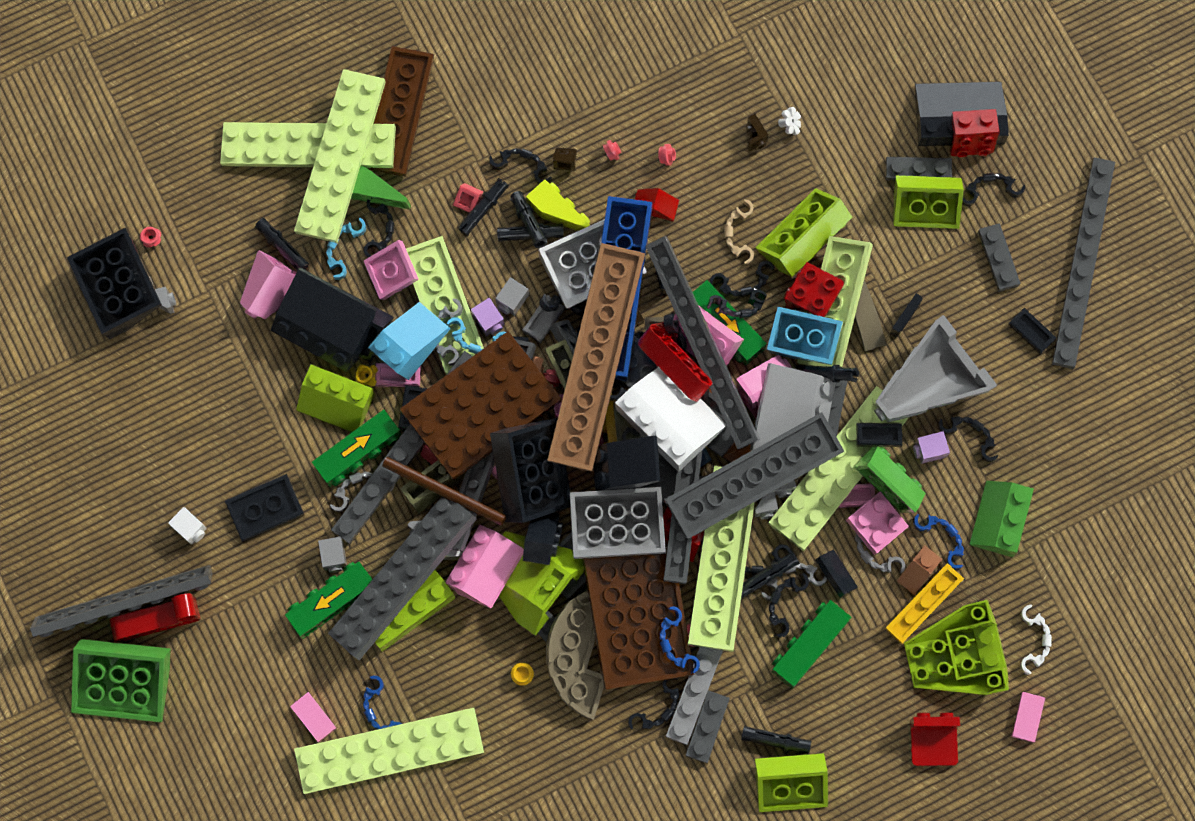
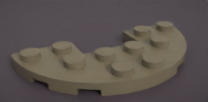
M587 590L571 599L560 610L553 621L546 643V664L552 685L564 703L579 715L594 720L604 685L602 674L587 669L596 639Z

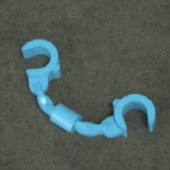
M359 218L362 228L358 231L352 229L350 222L343 225L340 235L344 232L351 233L353 238L362 236L366 232L364 220ZM329 241L326 252L329 258L327 263L330 270L335 267L343 269L340 274L333 276L335 280H341L346 276L347 269L342 260L336 261L331 257L332 250H335L337 243Z
M455 317L449 319L447 322L448 327L454 323L460 326L458 331L452 332L454 340L459 342L461 347L467 349L468 352L474 354L482 350L481 346L472 343L468 345L462 341V333H465L466 330L463 321ZM499 332L496 336H493L492 341H495L506 332Z

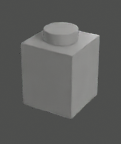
M510 277L495 298L498 305L497 308L506 315L510 313L515 316L528 298L529 289Z
M335 537L318 541L323 569L325 571L329 570V573L342 571V568L347 566L342 538Z

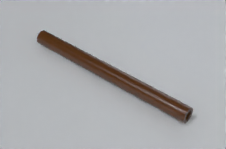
M386 457L382 464V467L450 501L458 503L501 526L506 520V515L389 457Z

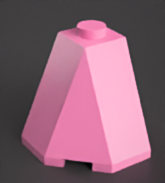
M259 250L240 304L246 309L244 312L253 318L259 316L263 319L276 312L297 272L292 271L283 265L284 263Z
M779 355L736 379L735 386L755 419L757 418L768 363L792 368L785 358L782 359Z

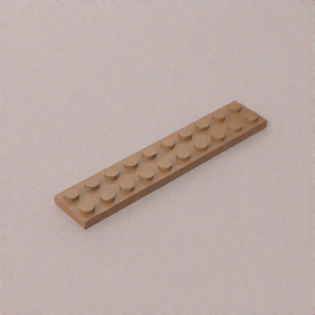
M601 243L548 462L590 472L593 470L645 253Z

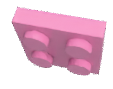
M397 240L364 260L380 300L389 298L419 280L403 241Z
M878 492L846 519L874 555L909 527L881 492Z

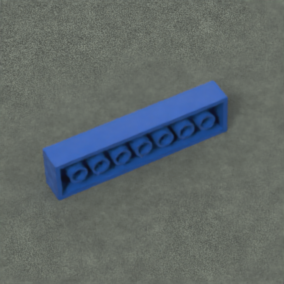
M608 196L601 243L642 252L646 255L645 246L648 242L652 202ZM645 257L615 376L616 380L628 381Z

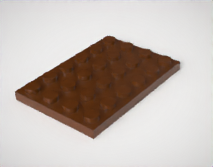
M507 331L400 408V411L450 477L455 480L493 452L490 433L533 423L562 402V398L510 332Z
M665 540L666 553L582 559L604 690L695 675L691 673L693 669L691 659L686 661L684 668H680L674 664V661L667 658L666 652L663 653L660 645V631L662 630L661 623L663 618L666 617L671 621H675L677 618V614L668 609V607L674 606L682 612V619L678 626L673 627L671 625L665 630V639L669 640L672 648L670 652L675 658H684L685 654L691 655L679 583L664 582L668 540Z

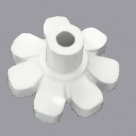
M790 107L782 112L783 119H779L778 125L781 128L786 127L785 132L787 134L797 135L800 133L801 121L798 119L801 118V115L798 111L796 112L794 107Z

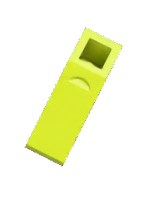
M544 180L526 196L527 203L532 206L533 210L542 219L556 224H563V226L577 231L590 226L588 217L584 213L579 214L574 209V203L569 198L564 199L559 194L560 190L554 183L549 184Z

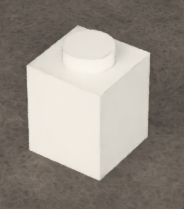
M185 507L168 522L191 545L194 541L196 543L204 537V531L207 529Z

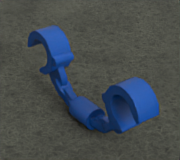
M917 514L913 524L919 531H930L931 525H936L937 523L946 526L945 530L952 538L955 537L958 544L953 552H948L947 563L954 570L962 568L963 565H954L951 561L952 556L962 557L964 555V548L961 545L962 539L957 534L959 533L952 524L949 525L946 520L930 515L927 517L928 524L920 526L918 524L919 514Z
M668 607L669 610L677 614V618L675 621H671L666 617L663 618L661 623L662 630L660 631V645L663 653L666 652L667 658L674 661V664L680 668H684L686 661L691 659L694 662V668L691 673H695L700 667L697 657L685 654L684 658H675L670 652L672 648L669 640L665 639V630L671 625L673 627L678 626L682 619V612L677 607Z
M370 676V679L378 680L380 686L377 690H371L366 687L363 707L368 722H371L375 729L402 724L392 720L389 726L383 725L380 727L374 721L377 718L373 709H369L368 700L374 694L378 696L381 694L384 683L380 677Z

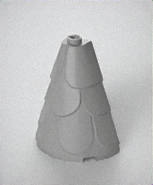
M944 315L935 320L921 342L913 349L901 369L895 372L876 400L875 406L877 409L874 411L881 421L892 422L923 414L929 409L984 394L997 387V384L985 368L979 370L956 340L957 332Z

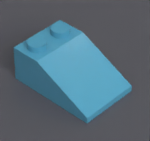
M418 302L383 329L368 348L396 373L409 380L451 328L423 304Z
M777 307L767 350L772 354L832 365L843 321Z

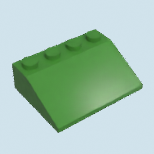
M80 639L73 648L71 713L162 722L170 671L171 648Z

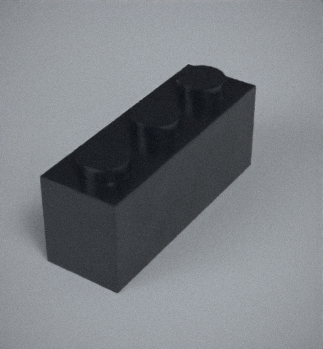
M551 513L530 520L525 538L523 561L550 565L551 558L557 555V548L559 547L560 536L562 535L563 523L559 522L560 514Z

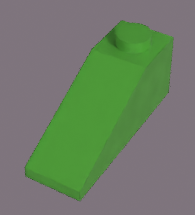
M360 166L351 199L365 202L371 200V203H383L387 206L410 210L411 205L405 196L367 167Z

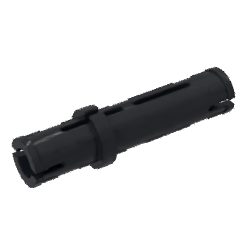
M498 178L488 192L482 194L483 198L457 229L461 233L464 232V235L468 237L469 233L490 208L497 205V200L509 188V185Z
M516 191L512 193L510 200L516 208V215L522 220L534 247H544L547 244V239L533 215L532 206L527 203L523 192Z
M265 218L260 219L256 223L255 229L296 270L299 268L306 270L309 263L284 239L280 230H276Z
M539 223L546 239L564 238L563 224L543 225V223ZM525 226L497 228L498 242L531 239Z
M797 365V368L802 369L801 371L826 377L834 383L840 381L856 382L858 379L853 377H859L857 368L840 367V365H833L832 367Z
M793 551L777 562L772 561L769 567L744 581L741 598L744 599V597L778 576L779 578L783 577V573L799 565L800 562Z
M744 726L741 740L781 748L785 752L790 750L809 755L812 740L792 737V734L788 733L783 735Z

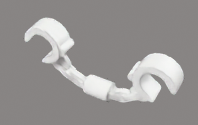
M1027 605L1023 608L1021 618L1028 626H1031L1033 623L1039 626L1042 625L1045 633L1042 635V646L1045 648L1042 655L1034 657L1032 654H1029L1021 661L1020 668L1027 675H1030L1031 671L1025 667V662L1031 660L1036 667H1039L1044 662V657L1048 655L1049 647H1051L1050 630L1045 624V619L1040 616V613L1034 619H1029L1026 616V611L1032 605Z

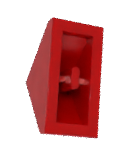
M660 188L637 189L635 200L652 202L651 216L674 222L679 205L678 199Z

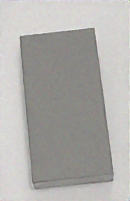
M547 295L546 301L552 305L551 297ZM560 304L556 311L547 312L539 306L523 328V333L541 344L549 333L550 327L556 323L565 310V306Z

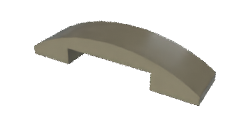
M864 280L854 319L858 327V335L864 351L867 352L886 346V341L875 305Z

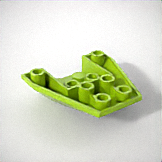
M508 531L504 532V537L524 549L526 536ZM561 546L557 548L556 557L551 558L550 565L523 561L522 556L499 597L516 622L536 636L549 619L546 614L548 609L572 578L577 581L584 572L583 560L574 559L573 550Z
M988 600L962 606L904 643L914 688L981 695L1009 690L1007 665L998 627Z

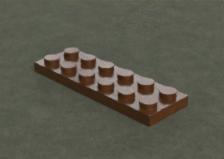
M395 46L391 47L384 76L386 83L373 124H395L393 168L371 167L368 168L369 170L406 177L434 61V54Z

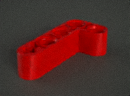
M664 322L651 324L638 340L639 347L688 398L693 401H699L711 387V379L673 341L677 333L669 334L664 327Z
M191 593L175 596L172 598V602L109 619L114 642L128 641L201 620L196 597Z

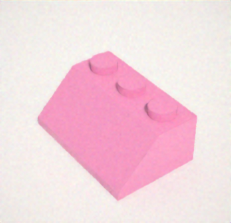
M700 307L727 366L744 339ZM675 314L673 320L679 321L677 315ZM679 321V326L681 328L682 334L686 338V343L688 347L686 348L687 352H689L696 358ZM678 335L673 340L675 343H677Z
M479 525L445 583L457 594L491 609L523 556L524 549L498 532Z

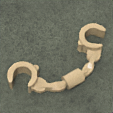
M744 199V204L750 209L749 212L743 213L736 207V210L731 213V217L727 220L724 234L727 245L731 248V252L736 255V258L743 252L750 255V258L744 262V266L753 261L754 253L752 249L747 247V245L741 248L734 246L731 240L733 238V227L731 226L733 219L740 217L745 221L746 218L753 214V204L749 200Z

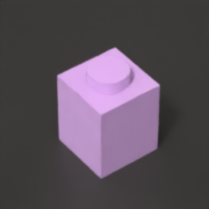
M490 298L471 309L472 316L486 336L489 334L495 335L503 329L502 326L505 325L504 319Z
M944 431L919 437L913 446L915 457L920 458L921 464L946 458L950 453Z

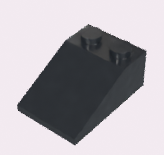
M657 436L610 442L598 446L594 462L595 491L634 489L660 481Z

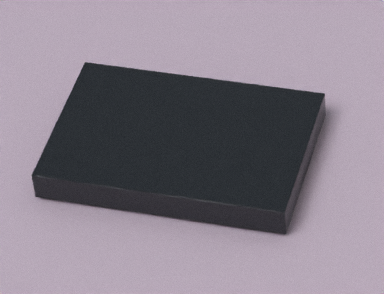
M287 474L225 500L242 542L305 515Z

